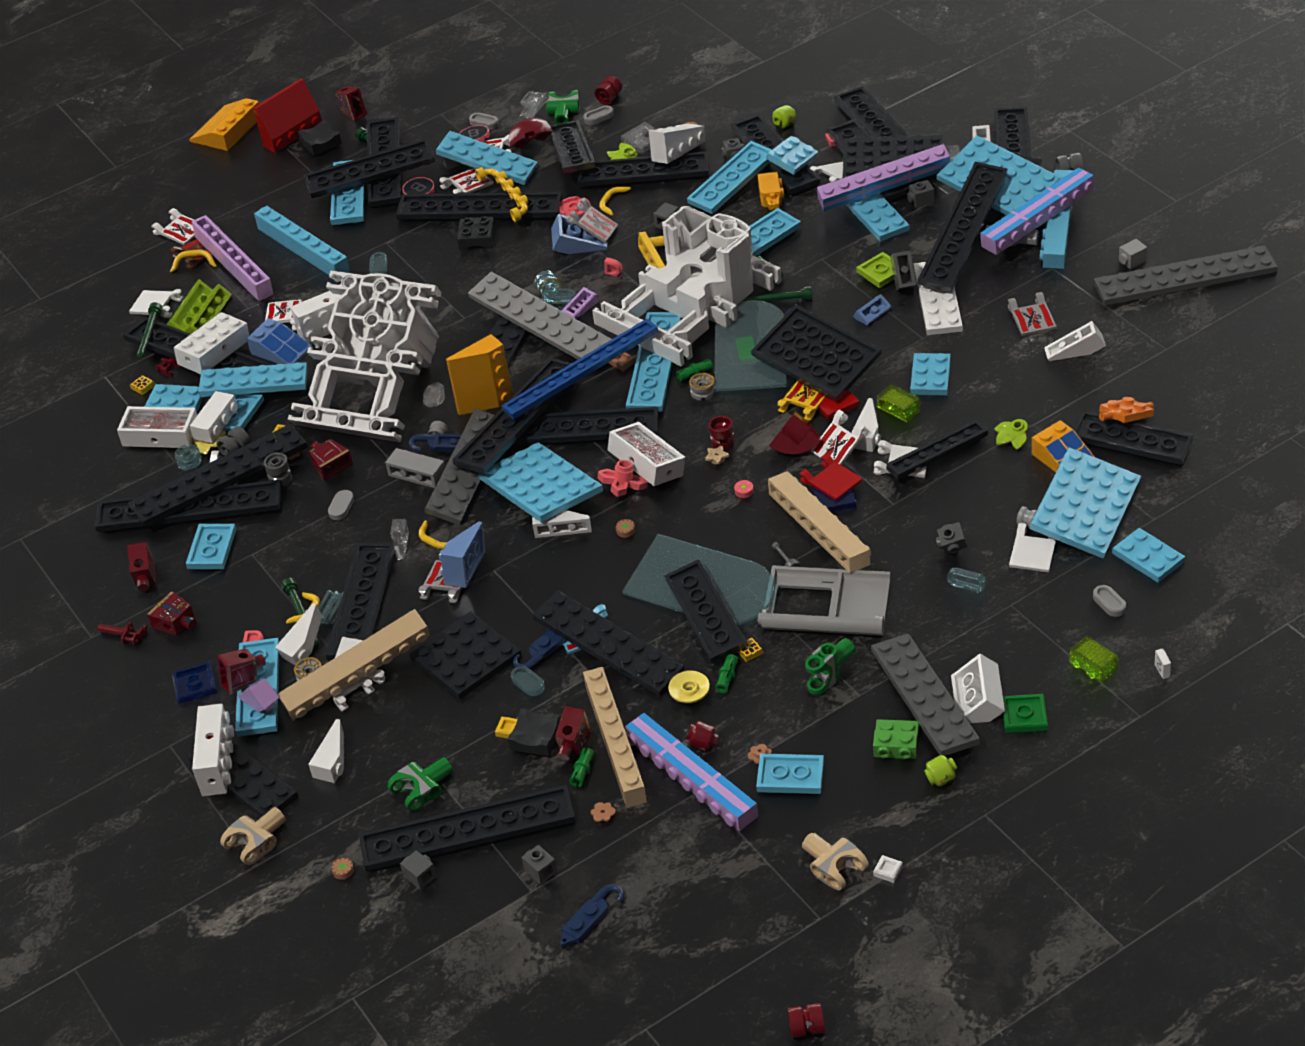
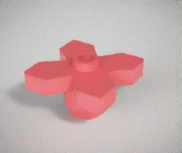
M628 460L618 461L615 465V470L604 469L598 471L597 478L604 484H611V492L617 497L626 495L627 488L638 491L648 488V481L640 475H634V468Z

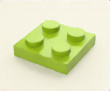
M884 252L856 267L858 274L879 288L894 280L890 256Z

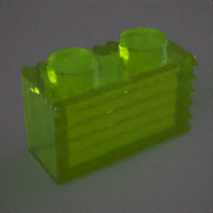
M890 384L877 396V408L908 422L920 411V399L916 395L907 393L902 388Z
M1089 636L1083 638L1070 649L1069 661L1076 668L1080 667L1086 671L1091 678H1096L1103 682L1104 679L1106 680L1109 675L1118 669V655L1095 642Z

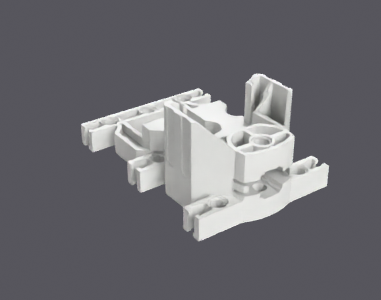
M682 206L666 221L662 222L667 265L663 268H656L649 264L645 268L647 271L645 274L643 271L639 272L640 286L621 300V309L603 301L601 303L602 312L599 311V308L592 310L594 324L616 335H620L642 322L643 320L639 317L654 305L683 318L669 331L658 327V333L638 344V346L679 366L684 364V356L688 360L693 357L691 343L709 329V320L727 328L731 324L729 318H732L733 321L738 319L737 305L753 292V283L771 291L774 288L773 281L776 284L782 282L780 267L753 256L751 228L746 223L725 214L718 213L711 217L689 206Z
M330 271V278H333L336 282L341 281L340 285H333L329 282L326 285L333 294L340 295L335 300L328 324V330L332 335V339L311 337V342L316 346L315 348L319 349L322 346V350L317 351L309 347L307 353L313 359L323 360L316 366L308 394L313 402V406L292 403L291 410L299 414L303 412V417L289 415L288 420L296 426L400 442L402 436L393 431L389 433V429L399 428L404 430L405 425L398 419L388 418L395 413L404 383L399 372L419 375L420 370L415 366V363L423 368L431 366L439 335L421 311L420 306L437 309L439 302L435 301L433 297H426L428 294L441 297L442 292L436 285L402 281L397 277L387 274L359 275ZM410 360L415 362L411 363V365H408V361ZM364 380H368L373 386L377 387L370 415L329 409L337 381L363 385Z

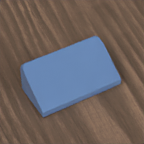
M880 294L857 310L853 317L868 325L891 309L892 306Z

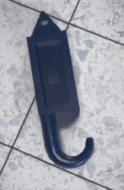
M418 434L409 440V445L414 451L421 452L422 449L415 446V442L421 441L427 442L429 448L434 450V452H453L462 434Z
M548 630L531 644L529 652L532 658L524 664H519L518 659L520 655L518 654L513 659V665L521 671L529 670L542 659L549 657L568 640Z
M613 884L606 885L592 899H588L561 928V948L574 943L580 944L607 915L608 905L603 899L608 893L617 892L619 894L617 901L620 903L624 899L623 889Z

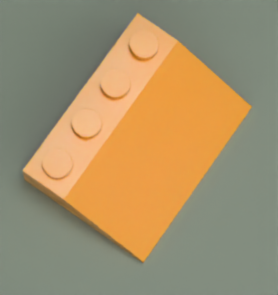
M245 98L224 105L190 138V142L228 151L257 123L254 107L259 105V101Z
M492 334L446 358L459 415L473 413L475 408L482 411L498 408L513 397L504 345Z

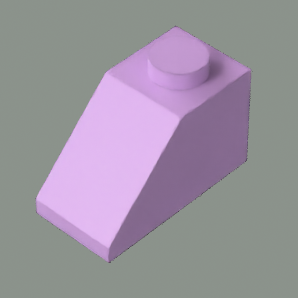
M265 678L252 684L238 695L240 700L257 712L264 709L266 712L276 705L274 701L279 698Z

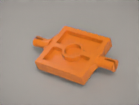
M1123 397L1122 400L1118 401L1110 400L1108 403L1100 404L1099 412L1101 413L1099 414V419L1102 421L1115 419L1126 423L1152 417L1154 415V405L1152 402H1137L1132 397Z

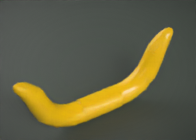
M615 187L608 190L599 203L600 209L612 216L613 212L606 207V203L613 194L627 192L631 190V187Z
M189 250L175 257L170 272H174L178 268L180 261L186 257L204 256L213 267H217L208 251Z
M424 521L419 529L420 539L437 549H444L447 542H439L427 536L428 522Z
M305 592L302 593L305 599L313 601L312 604H315L317 608L319 607L320 599L318 596ZM303 614L289 618L286 623H297Z

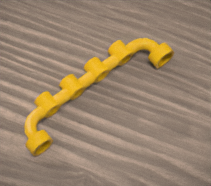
M482 167L475 169V174L479 181L486 180L487 175L495 177L496 182L500 183L503 190L507 191L510 198L516 201L518 207H521V209L516 207L510 210L512 220L514 222L521 220V216L528 210V199L526 195L521 196L519 187L514 188L512 179L507 180V175L504 171L498 172L495 169H483Z

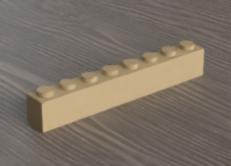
M787 471L768 479L769 495L849 573L870 565V548L864 545L857 535H854L846 525L839 521L836 515H833L825 505L818 501L816 496H813L805 486L798 482L796 477H793Z
M414 609L277 695L293 720L301 718L312 708L322 705L325 700L338 695L349 685L356 684L362 677L372 674L378 667L388 664L394 657L407 652L410 647L425 641L430 636L428 627Z
M600 667L585 671L583 675L586 690L626 808L647 803L644 784L604 669Z

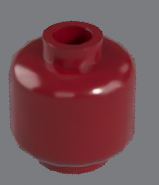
M697 721L695 725L691 724L686 740H689L691 747L708 751L710 746L715 747L719 735L715 734L716 729L713 725Z

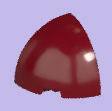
M524 119L510 130L509 144L513 148H524L531 140L544 141L553 131L544 119Z
M795 411L769 446L781 453L800 454L817 446L821 442V437Z

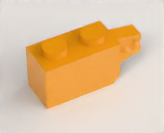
M777 172L757 174L761 205L768 207L769 210L779 208L782 205L781 198H784L782 179L778 178Z

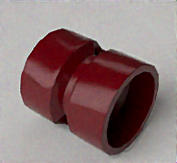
M607 76L595 89V98L601 104H610L622 91V83L615 76Z
M717 416L711 419L709 422V432L712 448L716 449L723 446L724 451L731 449L735 444L732 420L727 416Z
M820 1002L808 1004L805 1009L801 1006L787 1008L792 1038L804 1037L807 1032H810L812 1035L825 1033Z

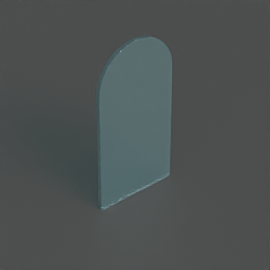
M756 300L740 302L737 305L738 319L733 321L732 318H729L730 326L726 328L715 323V392L787 387L785 373L755 358L751 354V350L784 317V314L778 307L768 302Z
M657 534L622 591L624 595L683 612L665 581L664 575L700 559L733 619L739 625L757 618L763 609L769 607L774 596V582L770 573L756 562Z

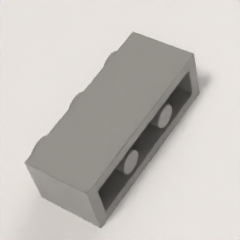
M398 448L394 450L385 462L388 476L432 488L436 487L445 469L443 460Z

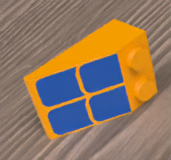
M1061 420L1032 437V455L1055 472H1057L1069 447L1094 457L1076 432Z

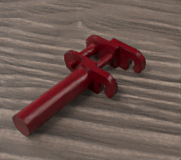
M163 358L161 360L162 363L156 365L155 369L156 371H161V374L171 377L173 373L171 371L168 372L167 369L170 366L180 368L181 365H178L175 359Z
M129 622L125 628L99 624L97 627L98 632L122 636V643L130 641L133 645H136L139 640L144 638L148 629L147 625H143V628L137 630L136 633L131 632L133 629L132 622Z

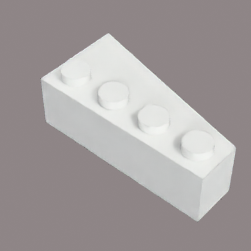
M688 123L664 129L648 130L651 158L654 162L668 164L706 141L704 126Z

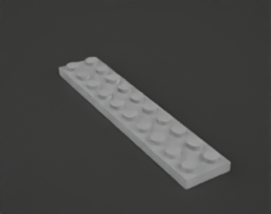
M490 272L468 292L469 298L576 359L582 358L612 340L493 272Z

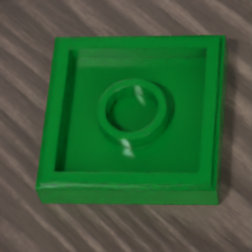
M1044 694L1003 696L1005 733L1048 730Z

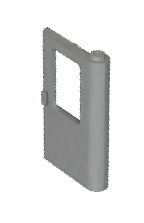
M772 566L765 609L762 610V613L758 614V625H761L762 629L883 636L890 587V572L857 570L849 573L846 569ZM797 588L832 591L829 616L774 613L778 589Z

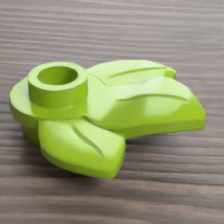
M620 143L619 150L607 151L608 157L611 160L636 158L638 156L637 151H635L632 145Z
M1016 419L1012 422L998 424L995 427V431L998 432L996 437L997 446L1012 442L1016 450L1020 449L1027 440V422L1022 419Z

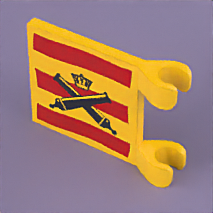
M797 381L787 395L778 401V406H780L778 411L785 413L789 404H794L805 408L803 410V413L806 414L804 419L811 421L820 403L826 396Z

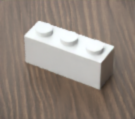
M215 391L190 425L193 439L209 443L214 442L238 409L234 395Z

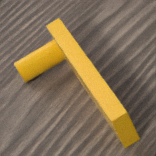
M639 232L638 247L648 265L650 264L656 268L665 267L654 248L665 246L664 236L649 238L646 232Z

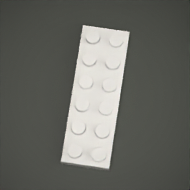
M926 262L914 263L915 277L927 335L962 332L963 326L955 288H953L952 292L918 285V278Z

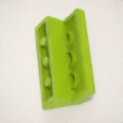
M199 279L167 325L192 334L217 316L232 294L220 284L212 290Z

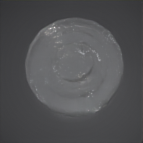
M439 382L429 385L423 394L424 405L433 408L438 404H442L445 400L444 386Z

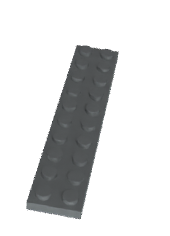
M1264 245L1094 278V286L1105 306L1277 272L1278 266Z

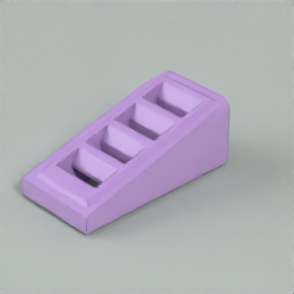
M583 287L562 311L577 319L599 302L597 294Z

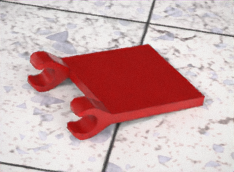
M828 454L821 456V459L824 460L821 462V465L825 469L815 477L806 469L800 472V475L803 476L800 478V481L803 484H810L835 501L839 500L863 481V478L835 462Z

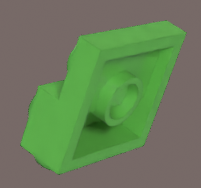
M877 719L873 741L874 757L916 759L919 723L917 721Z

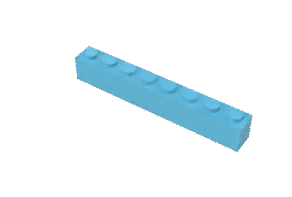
M1055 170L1054 174L1060 176L1061 180L1074 170ZM1072 204L1044 223L1040 250V261H1043V268L1064 269Z
M265 206L254 213L257 227L260 231L326 274L330 275V271L351 273L348 259L345 255L270 207Z

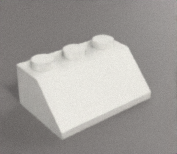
M979 654L951 675L954 701L969 723L990 722L1005 711L997 663Z

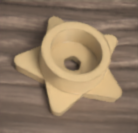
M723 446L716 449L708 448L709 454L705 457V460L713 464H721L725 458L729 457V454L724 452Z

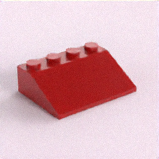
M302 78L254 107L263 147L274 153L299 139L298 131L311 129L322 121L320 111Z

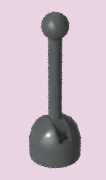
M778 542L772 544V548L777 550L785 559V566L802 567L798 560L789 559Z

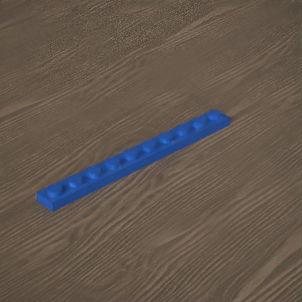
M648 319L643 320L502 405L503 411L514 420L658 333V327Z

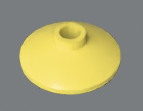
M684 671L675 675L670 680L668 688L673 699L682 703H693L707 695L710 685L704 674L697 671Z

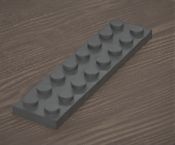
M474 409L425 507L424 513L457 525L461 524L481 480L478 472L455 466L452 459L493 418V414Z
M909 633L871 645L872 653L939 755L946 756L980 744L979 736Z

